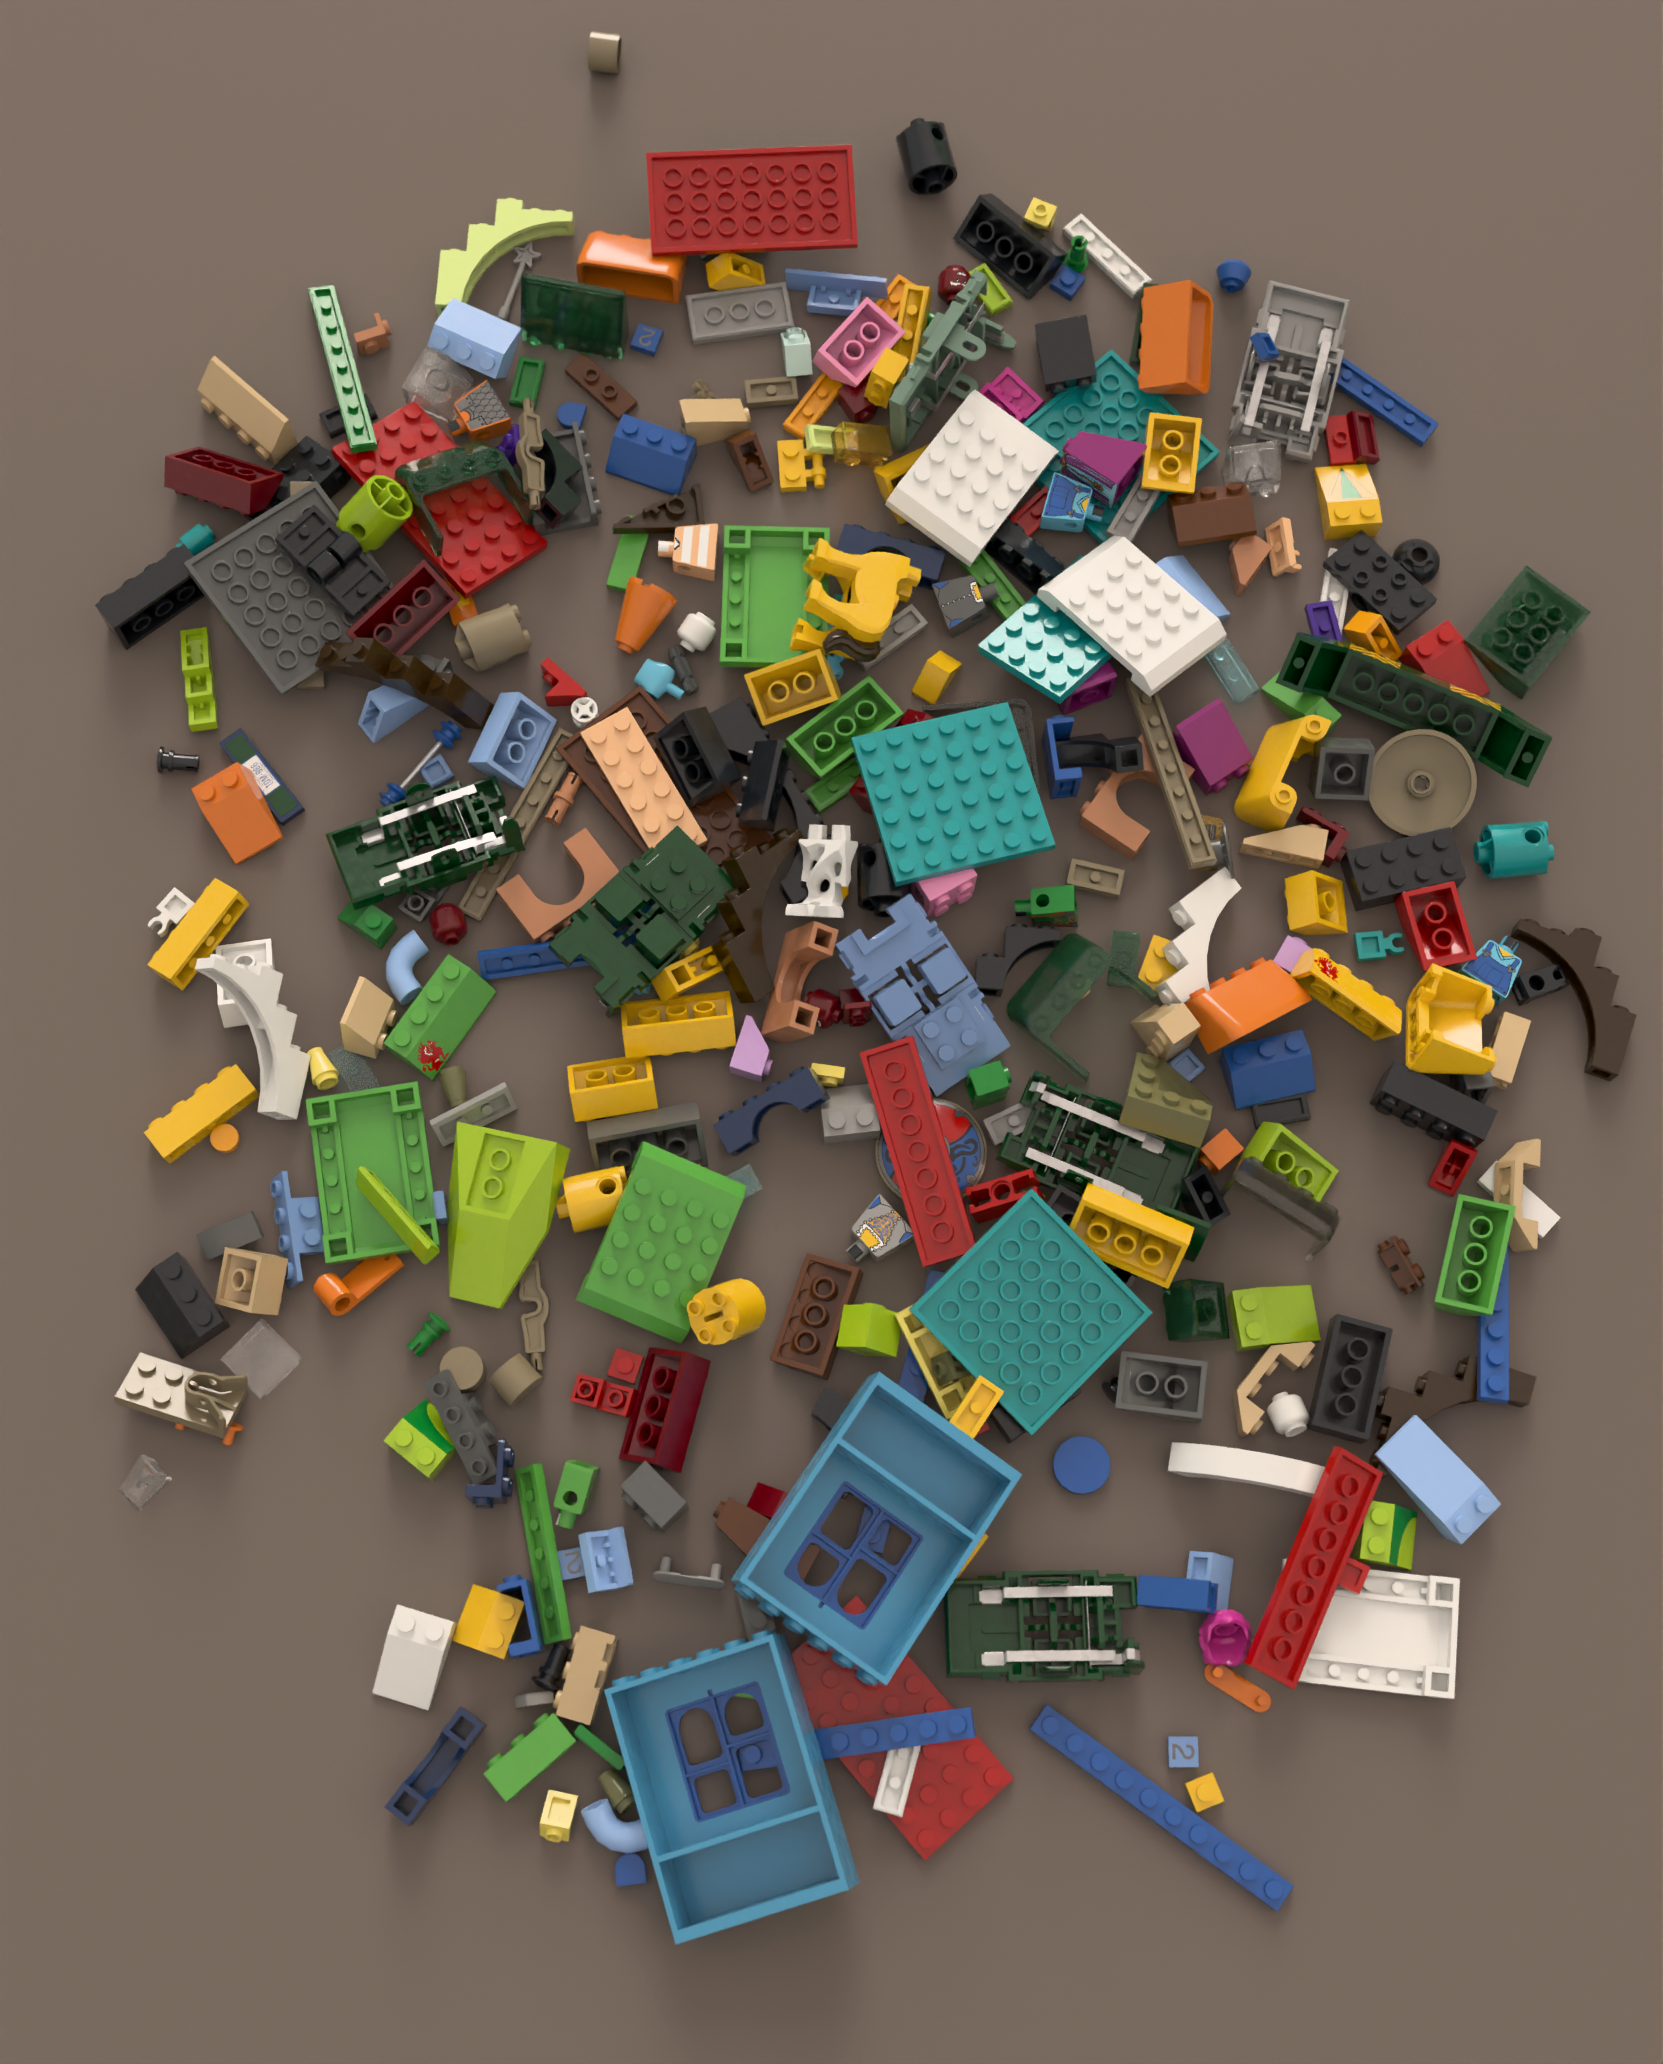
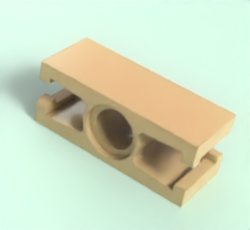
M1506 1011L1497 1019L1489 1047L1494 1049V1055L1497 1058L1496 1064L1490 1072L1495 1087L1505 1090L1507 1085L1512 1083L1531 1020Z

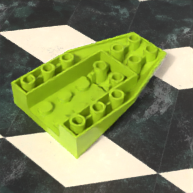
M457 1122L447 1204L449 1219L447 1222L449 1297L498 1309L503 1308L549 1232L570 1148L553 1141Z

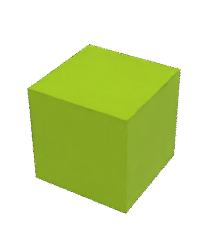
M874 1303L844 1305L836 1347L866 1357H896L901 1328L894 1316L897 1313L886 1309L885 1306Z

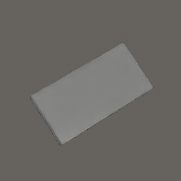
M786 282L685 295L693 345L786 332L788 328H794Z

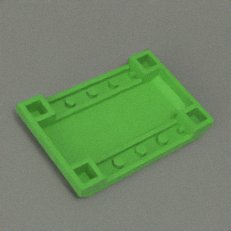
M724 526L720 667L764 668L807 653L808 651L789 650L792 630L799 618L808 622L816 630L828 631V623L825 620L803 610L804 603L808 599L806 590L813 578L802 568L809 554L813 553V548L819 538L830 543V528ZM826 576L820 583L823 590L829 596V576Z
M418 1081L306 1099L324 1233L322 1238L325 1263L333 1265L412 1252L357 1188V1171L360 1166L373 1171L438 1247H441L439 1222L435 1217L432 1196L434 1184L423 1102Z
M642 1141L631 1166L633 1169L588 1274L586 1273L575 1300L682 1344L691 1328L686 1309L687 1304L697 1293L708 1287L743 1202L746 1185Z

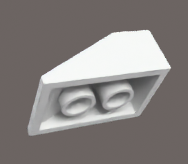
M271 938L216 947V954L226 957L227 962L231 964L254 966L257 962H263L272 965L273 970H275ZM217 984L218 1007L224 1028L248 1025L238 1005Z
M397 1605L387 1633L372 1693L429 1711L453 1635L457 1628V1623Z

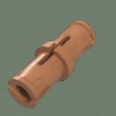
M569 772L560 791L555 792L553 796L554 802L544 817V820L550 824L553 816L556 815L553 826H560L567 809L573 806L575 802L573 798L583 783L578 775L575 782L571 784L575 773Z

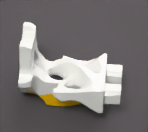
M809 824L808 839H799L798 841L803 855L801 881L806 882L808 897L803 903L787 904L785 915L821 918L844 917L841 906L848 895V886L851 881V864L858 847L857 841H850V826L832 825L831 840H827V825ZM824 879H828L830 883L827 891L822 892L820 885Z

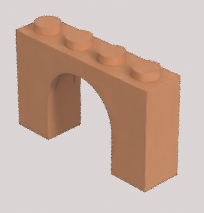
M1142 734L1138 740L1142 743L1144 770L1116 773L1109 770L1110 778L1107 782L1102 780L1094 791L1096 797L1092 802L1087 800L1078 813L1081 815L1079 826L1131 861L1147 841L1150 830L1127 816L1120 809L1116 799V792L1123 784L1133 780H1145L1161 789ZM1182 761L1190 782L1195 769Z
M586 827L563 843L565 852L584 876L583 888L575 899L562 905L544 903L534 895L519 874L496 889L499 899L533 943L553 941L557 933L565 926H570V917L573 914H577L579 909L619 872Z
M812 921L785 933L773 981L775 989L771 991L761 1030L763 1037L787 1044L814 1034L820 1008L801 1002V992L812 967L818 961L833 956L839 930Z

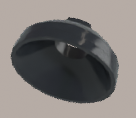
M1421 539L1406 540L1393 553L1392 558L1421 585L1430 582L1439 570V554L1434 546L1427 541ZM1415 550L1424 552L1426 560L1423 562L1414 560L1412 552Z

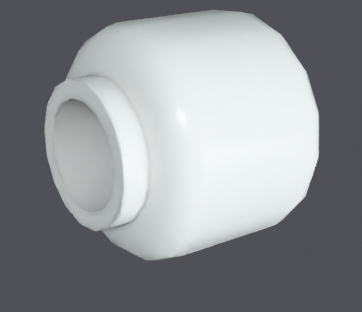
M700 612L688 614L677 631L678 636L682 639L680 645L692 653L695 649L705 651L717 633L715 627H713L715 622Z
M1281 1392L1272 1398L1273 1402L1267 1408L1268 1416L1275 1431L1279 1434H1285L1286 1437L1296 1436L1305 1431L1310 1417L1301 1397L1295 1394L1288 1395V1392Z

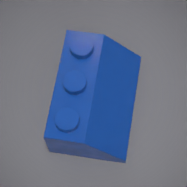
M623 414L613 435L605 471L606 473L669 495L677 493L679 496L697 455L696 439Z
M1303 1029L1222 1049L1219 1063L1235 1111L1286 1097L1315 1092L1316 1090L1312 1056Z

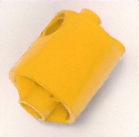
M615 1166L563 1178L565 1194L558 1196L556 1207L559 1219L570 1217L574 1234L609 1226L627 1183L624 1166Z
M742 1278L732 1279L701 1290L688 1302L686 1308L690 1326L699 1342L712 1345L725 1344L730 1340L738 1339L760 1328L766 1314L765 1299L760 1289L751 1281Z

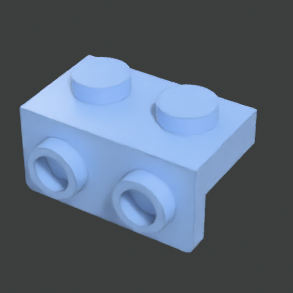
M622 1526L603 1531L585 1532L578 1535L588 1593L616 1590L633 1585L627 1542Z

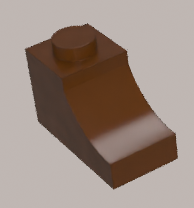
M745 429L724 439L731 459L741 473L748 491L752 492L774 482L755 432Z

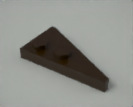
M700 484L693 485L690 491L679 496L676 493L667 500L656 502L644 508L642 513L632 518L626 516L620 519L619 522L613 524V534L675 533V528L704 525Z

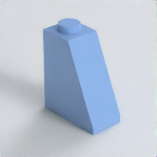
M383 685L368 692L358 725L369 739L375 743L429 705L406 693Z

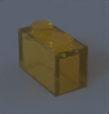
M841 422L831 433L834 462L845 463L848 466L865 465L870 468H879L892 456L889 429L886 426Z

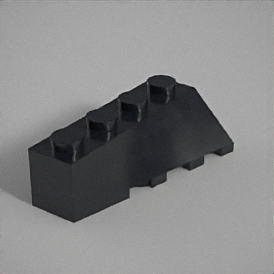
M1008 518L984 548L993 559L1034 595L1038 593V589L1065 571L1063 563L1057 557L1050 556L1039 541L1032 540L1025 534L1024 529L1018 523H1013Z

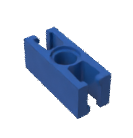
M1139 1575L1137 1605L1146 1608L1216 1614L1218 1584L1208 1580Z

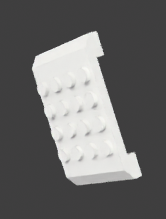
M974 390L898 483L885 505L967 566L971 567L993 535L1041 473L1043 474L1059 451L977 390Z
M1113 535L1038 589L1037 597L1055 613L1061 609L1132 673L1131 681L1149 697L1225 641L1227 635L1220 620L1122 536Z
M1283 1559L1282 1561V1570L1287 1559ZM1370 1569L1359 1595L1337 1586L1298 1682L1454 1699L1460 1579Z

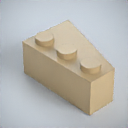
M1184 1003L1171 1004L1170 1006L1167 1004L1162 1006L1155 1004L1129 1022L1146 1044L1147 1053L1166 1062L1172 1060L1187 1047L1189 1048L1201 1026Z
M581 1626L580 1631L576 1632L571 1647L574 1650L571 1662L567 1661L562 1676L563 1679H566L563 1691L558 1690L553 1704V1708L557 1709V1716L592 1726L619 1638L585 1626Z

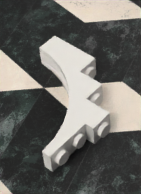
M1226 867L1213 874L1169 908L1174 921L1184 929V932L1161 948L1168 962L1178 970L1155 988L1163 1004L1168 1006L1176 1003L1185 1004L1191 1000L1189 994L1203 987L1206 992L1210 990L1207 977V952L1210 935L1217 917L1227 902L1241 889L1237 881L1231 879L1230 872Z
M211 954L209 958H198L195 970L214 980L230 995L240 1008L250 1027L256 1044L260 1066V1096L257 1112L277 1120H296L311 1055L300 1051L301 1047L291 1044L297 1015L287 1011L286 1006L277 1004L283 974L273 970L272 965L263 962H257L254 966L231 964L227 962L226 957L217 954Z

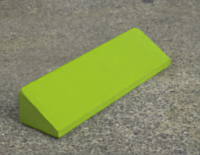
M360 1166L357 1171V1188L424 1265L428 1264L440 1252L438 1246L374 1172L364 1166Z

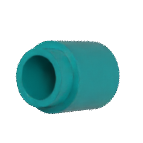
M198 523L180 537V542L175 546L178 548L184 544L195 556L215 544L213 539L216 535L207 524L202 527Z

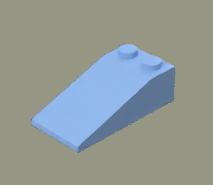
M1413 1415L1374 1454L1442 1536L1449 1541L1462 1545L1501 1505L1487 1486L1417 1415Z

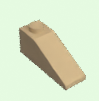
M1307 824L1244 838L1239 847V853L1318 869L1324 859L1329 830L1322 829L1316 824Z

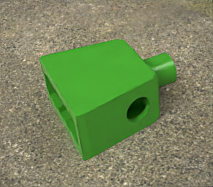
M576 1459L565 1462L553 1507L560 1509L556 1525L573 1529L577 1514L582 1515L586 1512L600 1470L599 1466ZM570 1491L576 1493V1502H572L569 1499Z

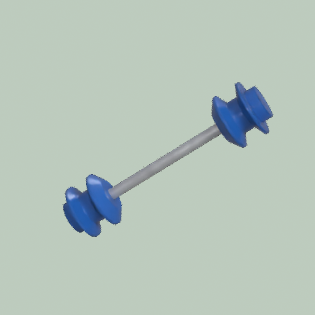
M441 721L442 729L440 731H432L437 743L400 786L395 783H387L388 792H379L381 797L380 803L384 807L406 799L404 789L441 746L446 749H454L452 741L454 739H462L459 734L461 729L452 721L447 723Z

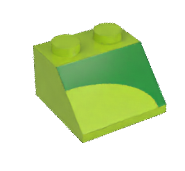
M426 1399L405 1415L384 1439V1442L432 1481L457 1452L436 1407Z
M1372 1501L1354 1544L1353 1559L1363 1563L1411 1570L1417 1512L1395 1504Z

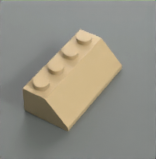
M213 356L197 389L202 399L200 404L207 412L216 413L219 416V421L227 429L232 427L244 444L248 445L250 443L256 448V453L264 461L269 459L276 465L298 444L289 419L216 356Z

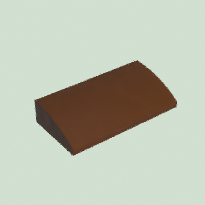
M809 1253L806 1254L770 1358L772 1362L828 1381L839 1349L836 1345L843 1306L854 1304L864 1274L860 1268Z

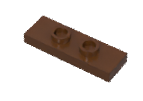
M583 352L564 368L565 373L619 422L623 414L628 415L638 406L637 400Z

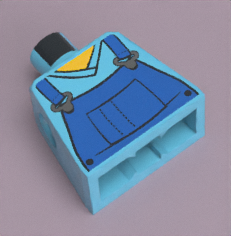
M1054 472L1042 513L1040 528L1082 532L1085 519L1101 522L1105 507L1090 503L1093 492L1091 487Z
M1504 936L1500 944L1489 940L1476 953L1477 959L1467 962L1458 973L1492 986V999L1499 1006L1508 996L1522 964V960L1513 954L1519 944L1510 936Z

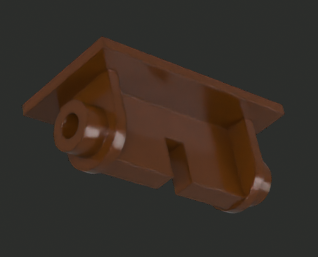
M1391 1236L1390 1238L1393 1243L1389 1244L1386 1240L1377 1245L1379 1248L1378 1254H1380L1388 1269L1398 1264L1400 1269L1391 1273L1399 1290L1404 1291L1407 1295L1416 1290L1413 1286L1417 1283L1419 1287L1425 1285L1422 1281L1425 1275L1418 1263L1412 1264L1408 1254L1411 1251L1404 1239L1398 1240L1397 1236Z

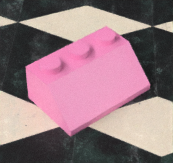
M866 297L821 346L812 362L831 379L857 387L873 369L885 348L891 349L906 331Z

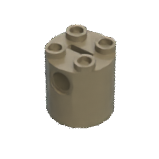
M506 603L497 609L483 612L458 622L454 643L462 662L477 672H482L502 664L515 656L528 653V648L532 645V641L526 629L522 631L519 623L522 618L516 604L510 606L509 603Z

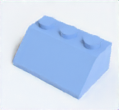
M452 298L434 324L427 349L494 379L506 378L523 328Z
M1183 555L1165 557L1156 563L1157 566L1213 613L1220 622L1230 616L1229 611Z
M520 692L500 693L468 763L488 777L495 775L497 780L524 790L557 719Z

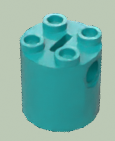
M1547 821L1484 825L1480 832L1479 842H1475L1473 845V857L1475 863L1481 866L1487 879L1547 874L1548 861L1554 860V847L1548 843L1549 827Z

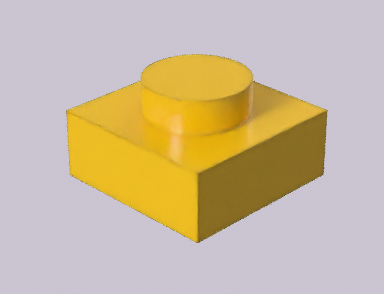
M1213 1772L1184 1783L1195 1812H1200L1224 1802Z

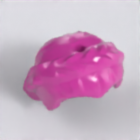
M1231 1609L1218 1610L1216 1614L1210 1613L1199 1628L1200 1634L1198 1639L1203 1651L1204 1662L1214 1666L1224 1664L1227 1666H1237L1242 1664L1246 1659V1653L1250 1649V1641L1252 1639L1249 1622L1242 1614Z

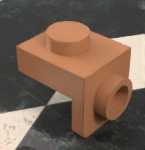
M378 312L374 313L376 327L353 334L360 356L374 354L380 349L390 346L387 336L391 335L387 320L381 321Z

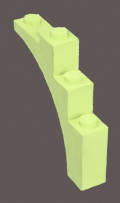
M514 198L497 199L495 226L485 223L469 224L466 251L450 249L441 250L435 300L438 318L452 298L467 304L475 284L483 273L497 259L514 249L515 246L518 247L530 241L551 236L574 235L573 212L565 210L546 211L537 208L529 210L524 209L523 200Z

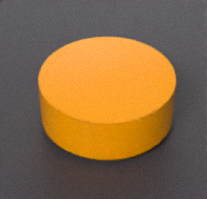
M220 1124L212 1130L210 1142L217 1151L230 1153L238 1147L240 1135L232 1125Z

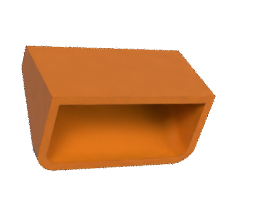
M595 231L588 234L578 256L576 265L579 289L679 304L688 255L652 256L651 238L639 239L625 234L613 235L603 231Z
M1192 280L1145 287L1141 300L1143 316L1140 325L1142 338L1139 350V389L1151 394L1201 395L1208 393L1210 388L1213 300L1210 293Z
M1262 957L1249 964L1250 970L1246 971L1242 967L1229 974L1230 980L1226 981L1222 977L1209 984L1211 990L1206 992L1203 987L1189 994L1191 1000L1186 1002L1185 1005L1201 1025L1197 1035L1207 1054H1210L1313 1000L1308 990L1272 959L1266 961Z

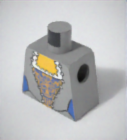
M879 1194L852 1226L850 1234L856 1242L845 1251L855 1263L859 1262L867 1254L877 1263L912 1242L914 1236L910 1226Z

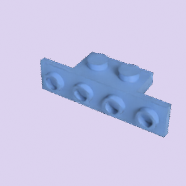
M786 268L785 270L787 289L810 292L807 312L850 316L861 304L862 297L888 298L887 278Z
M281 1171L272 1179L270 1192L272 1197L275 1198L274 1220L279 1226L280 1232L278 1247L280 1252L283 1253V1258H288L285 1280L287 1281V1288H293L303 1281L300 1256L324 1253L323 1228L318 1197L291 1198L287 1171Z

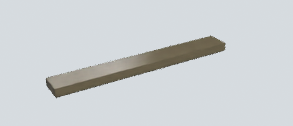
M1131 677L1126 678L1125 686L1188 868L1190 870L1215 865L1217 859L1158 691L1149 697L1131 681Z
M559 728L509 815L519 824L524 846L569 768L565 760L556 751V747L574 734L562 728ZM516 851L506 856L498 857V860L493 861L494 865L490 867L487 861L482 862L483 869L477 871L457 906L463 910L465 916L480 923L482 922L497 896L496 889L503 885L521 852L517 853Z

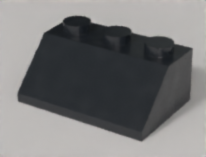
M706 706L682 712L652 737L688 808L726 791L742 779Z
M783 740L757 741L754 744V749H750L748 752L747 765L750 766L748 776L744 775L741 786V791L744 792L743 801H739L736 808V818H739L738 821L742 827L774 832L790 758V752Z
M178 1251L153 1267L135 1289L181 1359L230 1327L185 1257Z

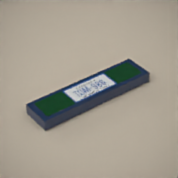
M241 728L219 743L233 763L239 762L251 770L269 809L282 826L305 811L301 803Z

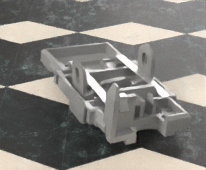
M1269 280L1262 308L1259 309L1255 324L1258 326L1257 328L1252 327L1250 337L1255 333L1270 334L1279 352V357L1274 360L1282 362L1285 357L1289 358L1286 372L1279 371V364L1256 360L1258 354L1249 338L1234 396V403L1231 411L1236 413L1232 416L1229 428L1231 434L1228 444L1253 451L1257 439L1267 440L1286 446L1283 459L1310 464L1313 452L1316 453L1320 438L1318 433L1322 434L1326 427L1344 350L1339 349V347L1343 344L1346 332L1344 326L1350 300ZM1295 360L1301 361L1300 367L1315 370L1313 372L1300 369L1298 375L1291 374ZM1328 374H1331V375H1333V379H1332V383H1331V387H1330V391H1329V395H1328L1326 407H1325V410H1323L1324 404H1325V400H1326V396H1327V392H1328V388H1329V384H1330V379H1331V376L1328 375ZM1276 383L1283 384L1279 401L1273 400ZM1288 385L1295 387L1290 404L1284 402Z

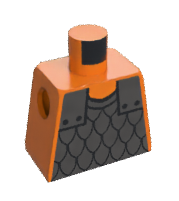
M487 380L454 403L457 419L446 424L452 438L466 432L474 444L505 435L512 427L511 418Z

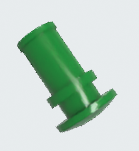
M1078 235L1073 237L1071 248L1068 250V255L1063 264L1078 273L1083 272L1088 266L1086 253L1088 242L1087 239L1084 240V236Z
M433 1312L428 1313L431 1319L428 1322L424 1321L422 1324L424 1327L406 1345L412 1351L421 1342V1345L414 1352L418 1357L422 1356L436 1338L440 1339L442 1337L441 1333L443 1330L451 1331L448 1324Z

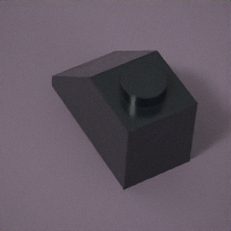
M1203 1165L1182 1179L1181 1202L1188 1215L1212 1223L1211 1227L1231 1215L1207 1165Z

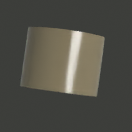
M591 31L588 47L589 71L618 74L622 55L621 34Z
M461 1346L449 1350L443 1356L440 1363V1372L446 1369L450 1370L461 1394L471 1391L475 1392L485 1382L487 1375L486 1365L479 1354L469 1347Z
M519 1353L505 1362L493 1374L488 1383L512 1408L530 1395L541 1383L543 1377Z

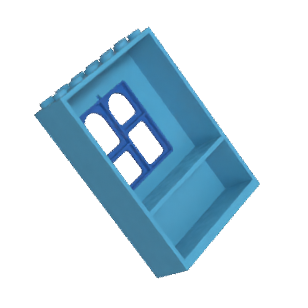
M881 1372L867 1376L730 1581L736 1585L733 1590L746 1599L751 1598L759 1601L758 1608L769 1616H780L784 1619L782 1625L793 1633L808 1636L806 1642L815 1649L832 1653L833 1655L830 1659L842 1668H853L857 1671L854 1676L868 1686L871 1684L874 1687L877 1684L887 1685L1022 1474ZM844 1492H850L870 1506L873 1511L872 1516L849 1549H843L821 1532L822 1524ZM883 1520H889L909 1534L912 1539L909 1547L896 1565H891L868 1547V1542ZM811 1543L820 1546L839 1562L831 1578L820 1586L806 1584L798 1573V1562ZM858 1559H863L883 1573L886 1581L865 1612L849 1614L840 1607L837 1600V1592L854 1563Z
M775 1629L751 1635L753 1641L750 1642L747 1639H738L723 1644L725 1649L723 1651H720V1648L698 1652L695 1654L696 1660H692V1657L668 1662L669 1669L666 1670L662 1666L639 1672L641 1678H637V1675L614 1680L612 1681L613 1687L604 1690L675 1944L849 1890L860 1883L785 1633L776 1634ZM746 1693L757 1700L764 1719V1725L759 1729L734 1736L730 1733L726 1721V1704L734 1695ZM693 1708L706 1710L711 1715L722 1748V1755L719 1758L698 1765H691L688 1762L679 1727L682 1716ZM768 1740L771 1743L782 1780V1788L775 1792L751 1798L745 1786L736 1752L740 1747ZM725 1769L729 1772L736 1802L731 1806L706 1813L702 1810L695 1780L698 1777Z

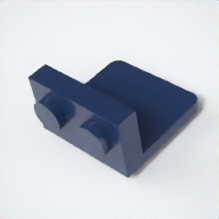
M499 1439L496 1485L466 1484L465 1497L473 1505H476V1508L493 1509V1504H507V1497H512L513 1479H510L508 1475L509 1468H514L515 1451L512 1450V1446L508 1444L506 1439Z

